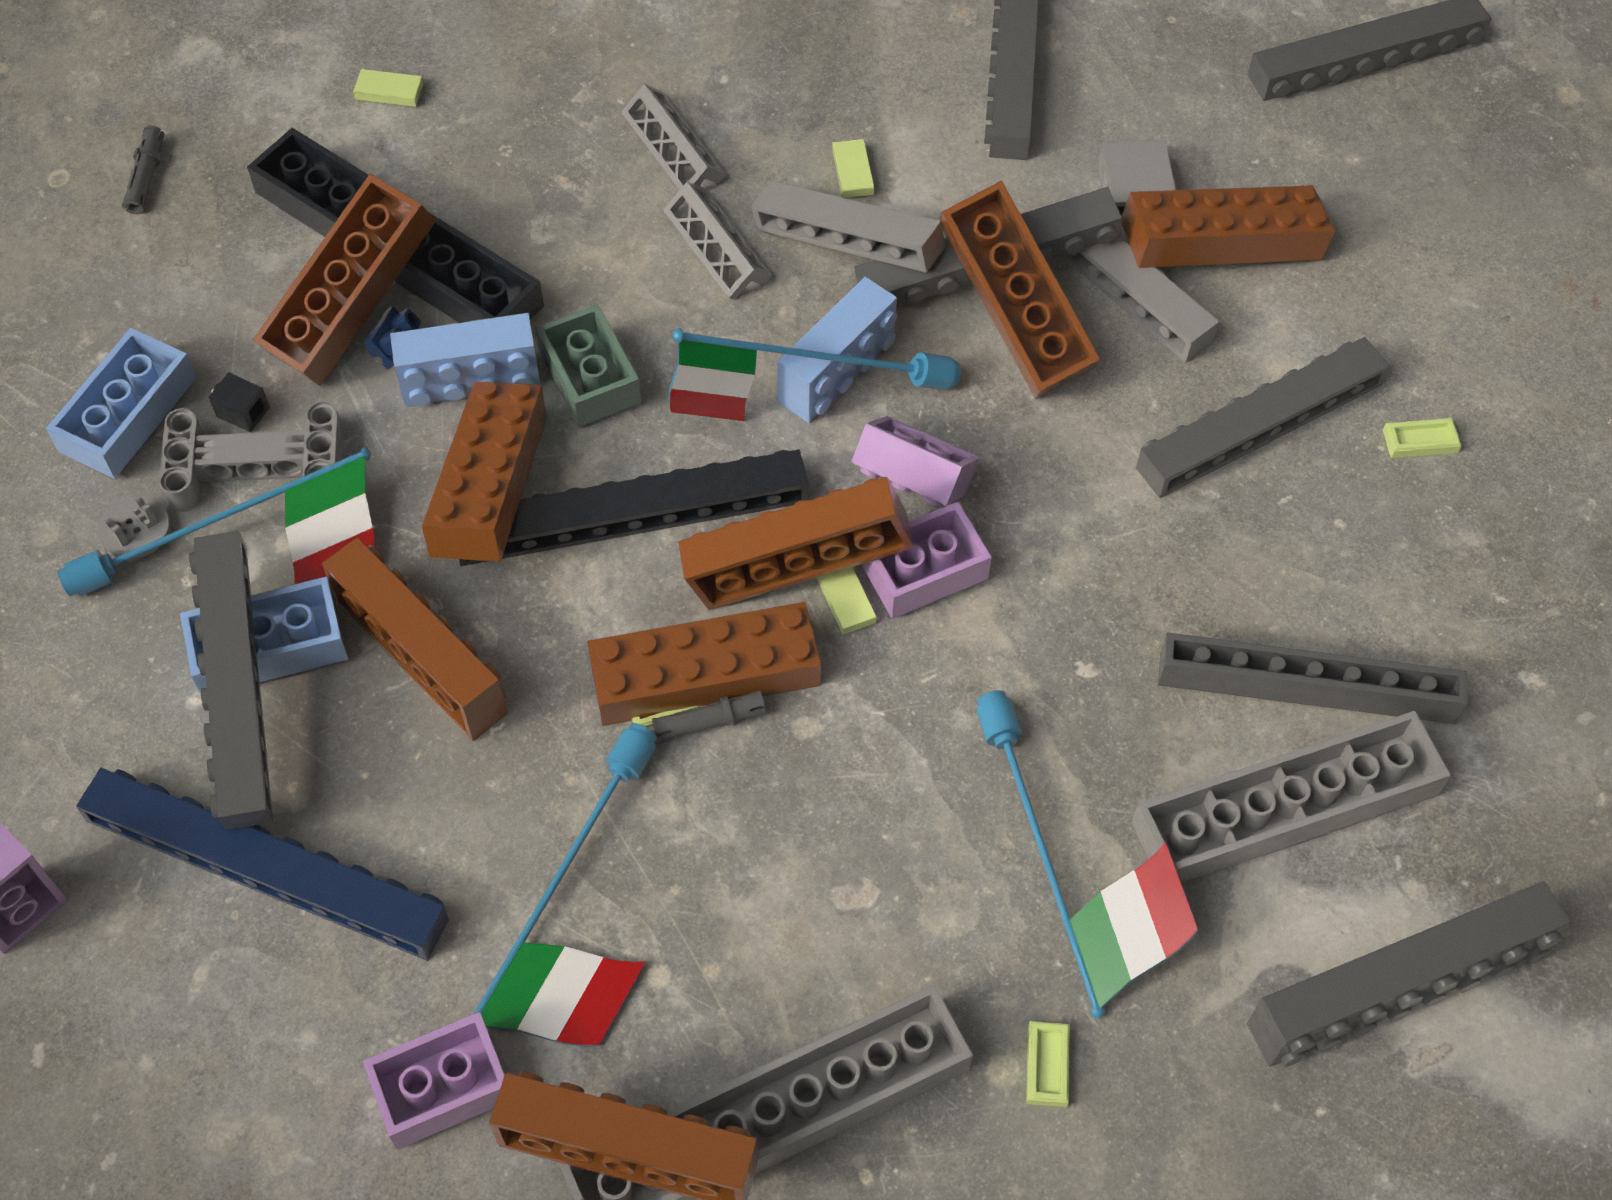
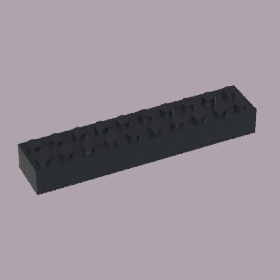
M293 127L247 166L256 194L324 237L368 177L367 173ZM433 214L431 215L436 220L435 224L394 281L459 323L529 313V319L531 320L544 307L539 280Z

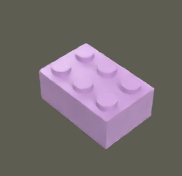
M887 415L866 423L851 462L860 466V471L870 477H888L892 481L891 484L894 488L904 492H911L913 490L924 495L923 500L933 506L942 507L966 495L981 457Z
M956 502L909 521L914 544L913 549L861 564L890 617L894 619L988 580L992 557L959 502Z
M1 824L0 950L5 954L68 900L32 854Z
M480 1012L362 1061L388 1135L397 1150L492 1110L505 1076Z

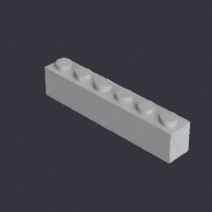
M771 181L751 205L759 231L926 273L946 247L941 221Z
M1120 237L1107 244L1099 243L1084 248L1075 254L1061 255L1062 258L1185 363L1214 342L1220 321L1215 318L1213 313L1199 305L1191 298L1187 291L1180 289L1160 269L1155 267L1139 268L1131 247Z

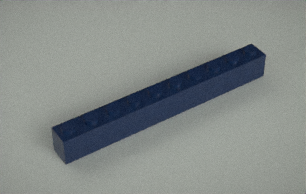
M100 767L76 805L85 820L93 825L426 961L429 960L449 921L443 902L431 894L422 893L419 896L409 892L408 888L399 881L387 879L384 882L374 878V875L362 866L352 865L350 868L340 864L336 857L327 852L318 851L315 854L307 851L300 842L292 838L284 837L283 840L270 836V832L260 825L226 830L218 818L214 819L212 812L203 809V806L198 801L187 796H183L181 799L173 797L165 788L155 783H149L146 786L136 782L135 777L120 769L111 772Z

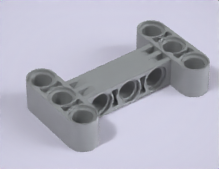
M318 401L310 405L306 411L305 430L204 435L193 411L186 408L175 409L165 419L159 484L169 506L178 512H186L195 508L200 499L201 482L304 477L341 461L344 432L337 408L328 401Z

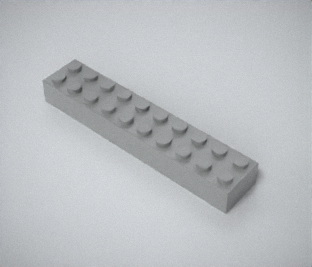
M933 984L668 1110L667 1115L681 1119L685 1115H694L707 1120L711 1127L725 1130L726 1126H736L751 1133L750 1137L757 1138L758 1163L755 1174L969 1071L973 1055L936 986ZM558 1162L573 1200H697Z

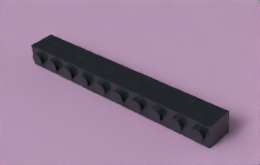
M800 449L791 451L780 450L774 454L758 457L747 456L740 460L725 463L713 462L703 467L675 469L670 473L653 476L642 475L631 480L620 482L608 481L597 486L575 487L564 492L548 495L536 494L531 498L521 499L502 559L793 506L799 501L809 500V482ZM459 559L460 566L488 562Z

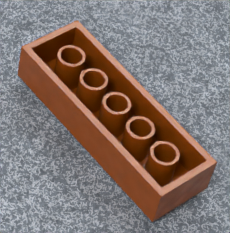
M369 174L255 335L253 341L284 364L318 386H321L433 227L436 220L422 204L374 175Z
M1002 180L942 211L940 216L942 229L1035 399L1095 368L1100 358Z
M1313 185L1130 192L1122 214V227L1139 268L1322 260L1335 233Z
M493 382L473 383L422 524L430 558L501 562L547 418L542 385Z
M888 477L869 479L855 487L845 490H834L826 496L813 500H802L793 506L781 510L767 511L758 517L742 522H731L723 528L707 533H696L690 538L678 541L684 579L708 610L914 548L906 510Z
M358 538L354 539L322 563L336 601L461 730L474 741L508 714L504 702L507 696L500 686V681H502L501 675L492 664L487 663L484 665L477 658L478 653L468 640L464 638L460 641L453 634L454 629L444 616L439 615L436 617L430 611L431 607L428 601L420 592L416 591L413 594L406 587L407 582L397 569L389 570L383 564L384 559L374 546L370 545L367 548Z
M806 602L587 641L602 726L632 721L634 717L643 719L661 712L705 706L719 702V698L725 696L731 699L760 690L763 697L817 687L821 683V662Z
M520 1071L518 1076L505 1073L489 1120L499 1147L697 1200H748L758 1163L757 1138L750 1137L751 1133L736 1126H726L725 1130L711 1127L707 1120L694 1115H685L683 1119L669 1116L665 1109L652 1104H643L642 1108L625 1104V1099L610 1093H602L600 1097L584 1093L585 1090L582 1087L568 1082H561L559 1086L544 1083L542 1077L531 1072Z

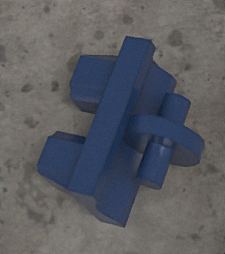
M394 306L386 309L375 329L371 330L365 337L364 342L369 354L372 357H380L383 366L387 370L394 366L390 333L416 330L419 328L421 321L409 308L400 313Z

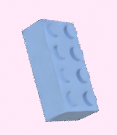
M864 277L792 348L875 359L882 350L887 351L895 341L897 297L867 277ZM784 354L777 361V402L810 423L818 414L822 415L828 410L832 400L839 393L843 394L849 389L853 379L861 371L866 372L871 366Z
M529 313L390 333L394 368L405 407L414 405L424 406L428 403L447 400L457 401L467 398L474 382L540 385Z
M130 328L46 427L57 451L116 479L196 380L197 377L187 353Z
M327 577L251 595L260 682L349 660L336 599ZM200 608L182 612L180 617L191 677L201 694V688H206V676H201L198 666V654L203 653V641H198L195 631V620L201 619Z

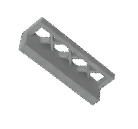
M644 84L622 110L623 116L679 190L685 184L683 180L685 166H692L696 171L689 182L698 186L705 179L719 184L727 175L664 92ZM644 103L646 105L645 119L638 120L634 113ZM660 124L662 126L661 140L652 139L653 125ZM669 145H676L678 147L676 161L668 160Z
M687 181L663 209L728 298L735 300L751 281L765 286L773 277L707 189ZM686 200L689 204L688 218H680L676 211ZM696 223H704L705 225L704 240H697L695 238ZM713 245H720L722 247L721 262H713L711 259ZM729 267H737L742 275L731 286L728 282Z

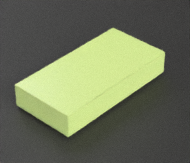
M361 69L353 93L355 100L416 107L423 87L422 76Z
M864 139L832 142V152L842 198L874 195V184Z
M1453 418L1386 423L1383 428L1391 458L1458 453L1461 448Z
M853 567L817 577V581L843 635L876 624L877 617Z
M1029 1021L1026 1104L1055 1107L1068 1106L1070 1024Z

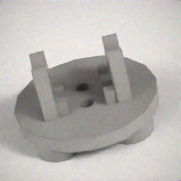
M140 495L126 497L113 503L102 514L98 523V538L104 549L114 557L123 555L172 533L170 517L164 506L153 498ZM161 546L125 562L136 563L141 558L156 552Z

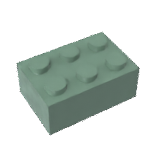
M599 304L535 327L539 352L578 428L642 403L639 378Z

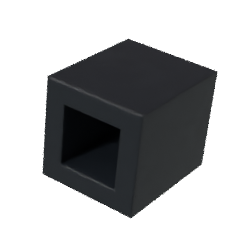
M230 372L226 374L221 382L215 384L209 395V400L216 417L250 433L270 408L262 387Z

